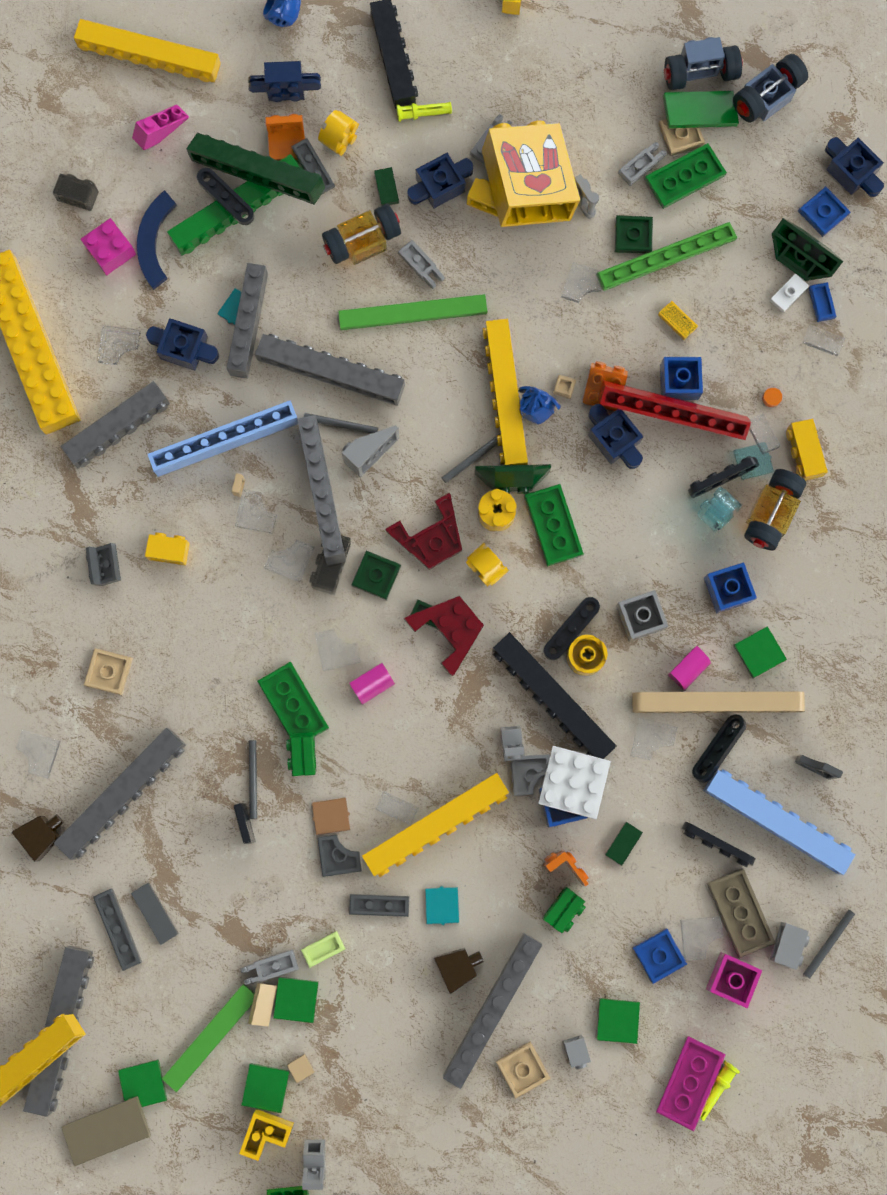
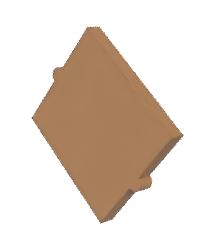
M346 798L312 803L314 815L312 820L315 822L316 835L350 830V812H348Z

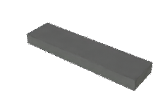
M113 888L93 896L122 971L142 963Z

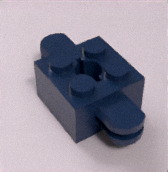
M301 61L264 62V75L249 76L248 90L252 93L267 92L268 100L273 102L287 100L297 102L305 100L304 91L321 89V76L318 73H303Z
M838 137L830 139L825 147V152L832 158V161L826 170L850 195H853L859 188H862L870 197L878 196L884 188V183L875 174L878 173L884 162L859 137L849 146H846Z
M447 152L415 169L416 181L418 183L409 187L407 191L409 202L417 205L428 199L434 209L463 194L466 186L464 179L473 175L472 161L464 158L454 163Z
M169 318L165 329L152 326L146 332L149 343L158 347L156 353L161 360L195 371L199 361L214 364L219 359L217 348L206 343L208 336L204 329Z
M601 404L592 406L588 417L595 426L589 431L588 436L610 464L621 458L629 469L638 468L643 460V456L636 446L641 443L644 436L623 410L617 409L612 414H609Z

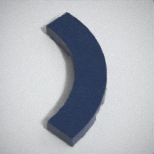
M165 190L155 198L146 210L137 235L139 264L153 290L168 279L162 271L156 255L158 230L167 215L177 206Z

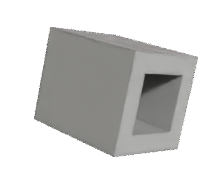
M580 1035L564 1040L563 1043L571 1068L582 1069L587 1067V1063L591 1062L584 1037Z

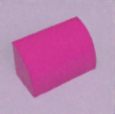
M696 646L668 676L685 691L711 664V661Z
M383 663L349 683L362 705L395 685Z

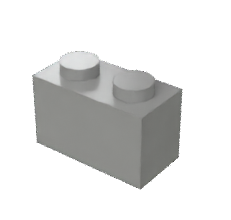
M781 922L770 960L797 970L798 966L800 967L803 962V949L809 943V931Z

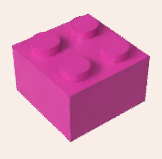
M111 218L80 239L106 276L136 255L132 245Z
M720 952L706 990L748 1009L763 970Z

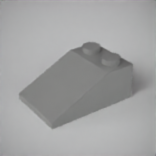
M395 425L355 439L352 443L348 442L342 449L344 463L361 478L399 439V428Z

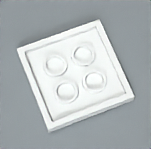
M552 746L538 804L597 819L611 761Z

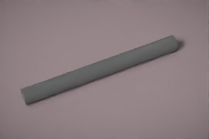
M305 413L304 417L312 416L314 414ZM316 415L317 422L321 424L370 434L378 432V427Z
M497 436L442 476V480L447 483L497 445Z
M249 740L250 819H257L256 740Z
M851 910L846 912L803 973L809 979L812 977L855 916L854 912Z

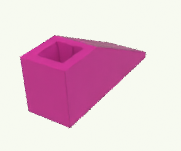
M174 105L137 121L132 139L143 150L159 144L189 119V116L178 105Z

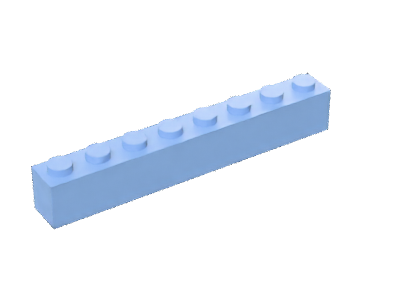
M290 400L147 455L153 471L159 477L298 424V420Z
M717 770L703 790L707 794L838 875L846 873L856 855L851 852V848L846 844L840 843L839 845L834 842L833 836L825 832L823 834L816 830L817 827L810 822L805 824L800 821V816L794 812L789 811L787 813L782 809L783 806L776 801L771 803L766 800V795L758 790L753 792L748 788L749 785L742 780L737 782L732 779V774L726 770Z

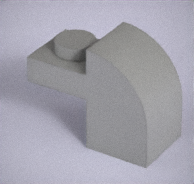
M501 727L504 761L524 759L525 752L522 744L521 727Z
M305 1140L302 1190H323L326 1171L325 1140Z

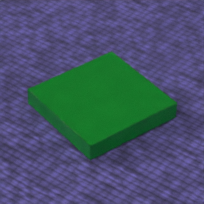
M768 626L733 645L752 678L787 660Z
M279 977L273 1019L314 1023L319 981Z
M599 998L597 1040L637 1044L640 1002Z
M159 1059L118 1070L124 1101L138 1096L142 1107L167 1101Z
M250 1063L241 1106L282 1113L290 1071Z

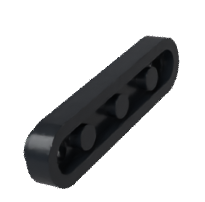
M202 168L198 171L197 181L199 185L239 224L249 225L253 222V209L212 169ZM243 215H248L247 218H242Z
M747 456L741 460V463L735 466L734 464L728 465L724 468V471L718 474L714 472L701 482L700 480L690 484L688 492L691 498L698 497L754 470L760 464L756 457Z
M593 597L585 598L551 637L543 649L547 659H559L590 623L600 609L597 599ZM589 604L593 606L591 611L586 609V606ZM550 648H555L556 654H551Z
M734 714L727 718L694 765L692 774L697 781L705 783L713 777L744 733L747 724L742 716Z
M685 821L681 828L684 830L683 834L687 837L701 839V844L711 849L713 846L718 848L721 855L730 858V856L738 859L737 863L746 868L748 865L753 866L756 858L691 823Z

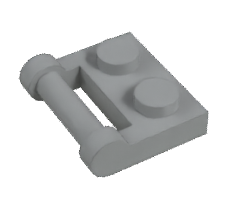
M580 174L574 177L580 197L578 206L587 218H593L596 213L595 206L599 201V195L591 191L588 180L583 179Z

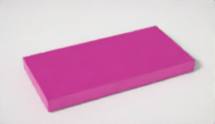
M688 1036L656 1112L694 1132L726 1054Z

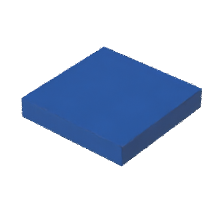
M826 186L798 210L822 237L851 213Z
M667 928L632 947L652 984L687 965Z

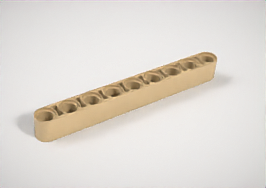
M804 692L632 693L633 713L805 712Z

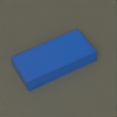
M828 282L810 285L808 289L817 322L835 319L837 316Z

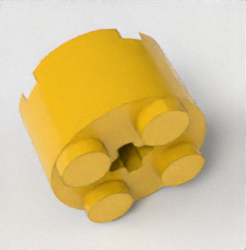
M334 110L324 123L327 125L325 129L321 128L318 141L342 156L348 144L352 145L357 138L355 132L359 127V123L343 112Z
M494 489L483 495L478 505V518L481 525L489 531L506 530L515 519L516 502L509 493L503 490ZM494 508H495V509H498V508H499V509H500V513H499V512L494 513Z
M484 542L467 557L466 564L474 573L477 571L480 573L478 577L487 587L489 585L493 586L509 571Z
M593 635L577 637L567 650V663L574 673L582 676H590L597 673L607 660L608 652L606 645ZM585 651H587V654H591L588 660L586 657H583Z

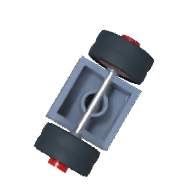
M708 37L705 40H690L684 43L681 55L668 56L665 59L664 78L668 89H683L686 87L687 81L718 76L719 71L724 81L740 79L743 66L740 49L736 45L722 48L720 37Z
M795 54L786 55L777 62L776 67L774 64L770 65L746 83L744 88L733 96V105L738 115L749 123L754 122L759 117L766 121L791 102L796 89L808 80L806 65Z

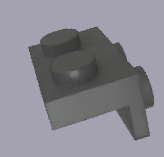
M115 543L99 547H86L89 579L92 585L105 586L121 581Z

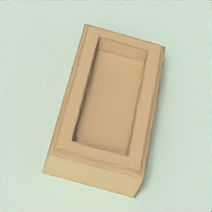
M257 983L248 1021L249 1024L269 1027L278 986Z

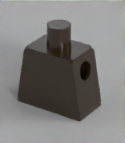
M57 814L50 820L45 816H38L13 830L12 834L32 860L38 862L55 845L54 842L60 837L56 829L64 824V822Z
M465 948L434 956L450 994L476 977L477 974L474 967L484 963L480 951L468 956Z

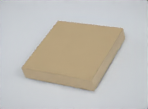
M667 119L659 121L658 125L670 156L705 145L700 128L668 129Z
M94 648L84 686L122 695L133 658Z
M531 1041L496 1060V1064L515 1099L551 1079Z

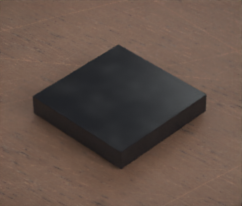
M239 803L234 805L243 843L251 844L256 842L246 804Z

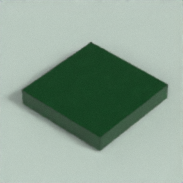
M616 215L615 252L642 254L652 252L653 217Z
M366 550L351 586L387 600L401 564Z

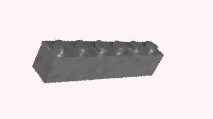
M247 263L227 364V371L230 376L247 379L249 377L268 278L265 265Z
M153 381L60 447L77 468L85 467L95 456H101L108 447L118 444L122 437L135 432L139 425L148 423L156 413L165 411L170 403Z

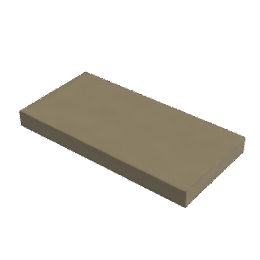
M744 868L707 882V886L738 958L776 943Z
M138 1096L61 1127L74 1167L151 1136Z

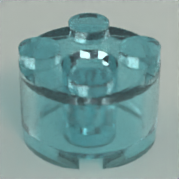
M722 487L714 492V497L710 501L707 499L701 504V509L697 513L698 517L714 532H717V529H722L734 517V510L738 512L742 507V504Z

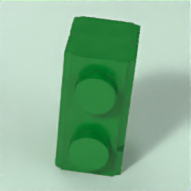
M314 732L292 733L290 739L286 740V749L291 753V758L287 760L288 770H292V776L316 775Z
M565 886L542 919L560 933L568 932L574 924L572 920L575 915L580 916L586 908L583 905L586 901Z

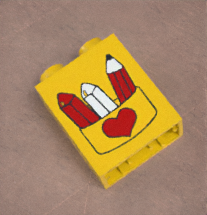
M538 120L529 123L527 126L511 127L508 123H500L489 128L482 148V155L500 226L508 227L571 221L580 202V197L560 123L546 124L544 121Z

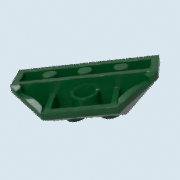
M782 218L772 232L776 260L805 281L832 277L843 263V260L830 248L785 218Z
M551 464L475 466V475L491 490L499 489L509 494L516 491L518 494H527L550 473Z

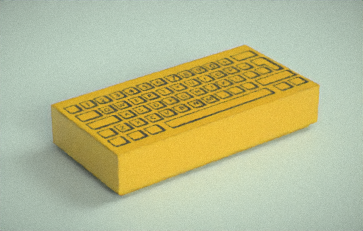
M673 301L658 314L683 340L698 327Z

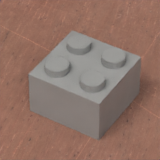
M655 590L618 602L616 605L629 642L665 630L668 627Z

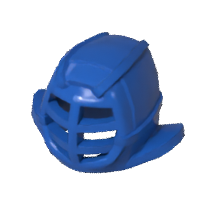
M267 0L263 16L276 26H291L298 18L301 0Z
M522 386L518 390V392L524 393L520 402V413L524 419L537 425L544 423L554 414L555 406L558 410L561 408V405L554 397L536 387Z

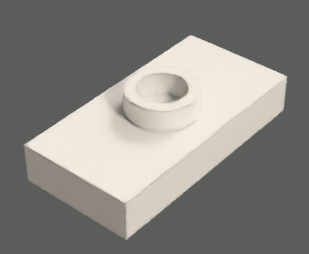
M795 274L770 299V302L784 313L809 285Z

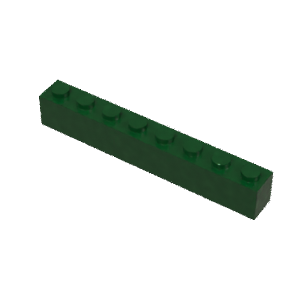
M197 132L186 148L193 162L315 205L325 189L322 176L318 173L306 171L301 167L289 165L284 161H277L270 156L260 155L255 151L243 149L238 145L229 144L224 140H218L209 135Z

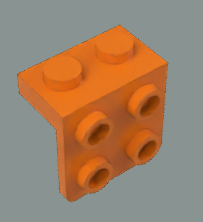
M290 114L289 116L273 115L265 117L268 131L269 156L280 161L291 154L295 160H298L291 146L305 139L302 115Z
M600 361L591 363L583 403L591 406L600 404L598 396L603 380L625 386L628 371L621 366H614V368L606 366V363ZM603 405L605 409L613 411L617 410V408Z
M560 851L557 854L553 852L544 859L546 862L542 865L548 872H552L565 862L581 885L586 887L589 884L586 881L589 877L582 868L580 869L575 866L574 863L577 861L570 852Z

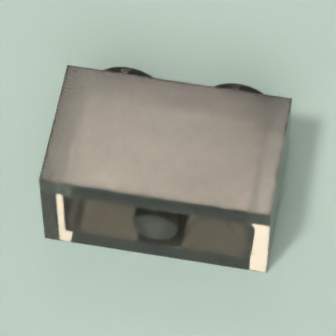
M61 173L53 190V195L57 201L92 211L99 193L93 181L88 179L81 180L72 174L65 175Z

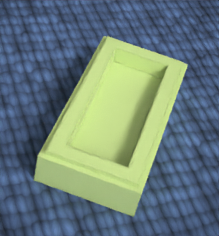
M336 931L301 949L310 968L345 950V946Z

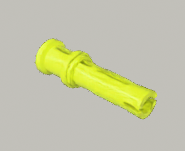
M451 102L418 106L412 103L409 106H396L398 122H401L403 119L413 118V120H416L422 116L452 114Z
M726 1060L723 1062L724 1066L717 1075L700 1118L703 1121L706 1120V1117L723 1091L731 1087L730 1083L735 1075L740 1073V1070Z

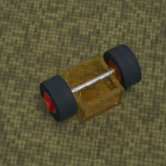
M389 204L374 209L375 218L371 210L338 224L337 228L335 227L323 232L322 238L325 244L323 247L327 256L330 255L335 264L341 263L350 257L353 265H356L387 251L386 240H391L401 235L400 220Z
M776 469L769 485L766 484L761 489L747 518L746 523L749 525L744 534L747 541L761 549L773 551L777 548L781 538L786 534L801 502L798 498L801 497L806 487V481L801 476L785 469Z

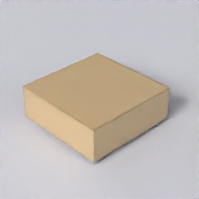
M558 375L553 394L571 399L576 380Z
M236 473L232 487L234 496H242L245 478L242 474Z
M305 1054L287 1064L296 1083L315 1072Z

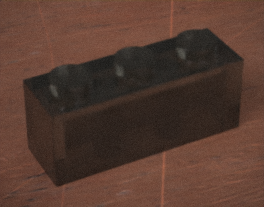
M341 535L345 558H347L352 541L351 538ZM322 550V553L318 554L315 565H318L316 572H312L309 582L312 583V588L335 595L345 562L327 565L324 551Z

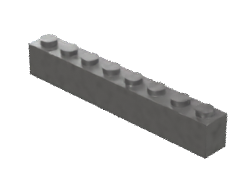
M262 334L255 353L258 361L397 406L405 387V380L397 374L389 375L378 368L373 370L367 368L363 363L357 362L355 364L349 362L344 357L336 358L326 351L318 352L307 345L302 347L292 340L287 339L284 341L273 334Z
M316 415L298 418L327 565L346 562Z
M166 727L54 844L70 860L80 859L87 852L86 848L90 844H95L101 838L99 834L104 829L108 830L115 823L114 819L118 815H123L129 809L128 804L132 800H138L143 794L142 790L146 786L150 787L157 780L156 776L160 772H165L171 764L169 762L174 757L178 758L182 755L186 744L171 729Z
M523 933L445 1070L443 1079L460 1089L462 1088L541 949L542 944Z
M73 946L65 947L45 1027H50L54 1023L53 1020L61 1014H74L79 1022L77 1013L78 1009H81L83 1006L84 997H82L83 989H86L88 986L89 977H87V974L94 963L93 951ZM68 1050L31 1080L23 1112L45 1117L55 1112L58 1105V1099H56L57 1092L61 1090L63 1085L62 1072L66 1070L69 1058H66Z

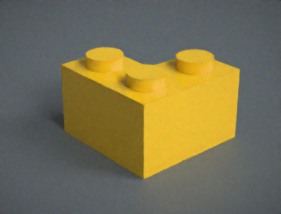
M256 1109L239 1154L259 1161L266 1141L285 1148L294 1122Z

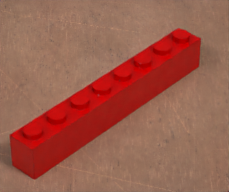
M604 380L598 396L601 405L746 440L752 423L748 416Z

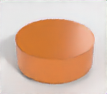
M777 388L767 389L762 397L763 403L768 407L778 406L782 401L781 391Z

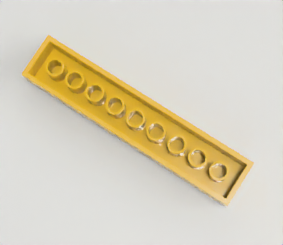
M10 249L1 252L0 328L39 427L47 435L77 423L81 419L18 261Z

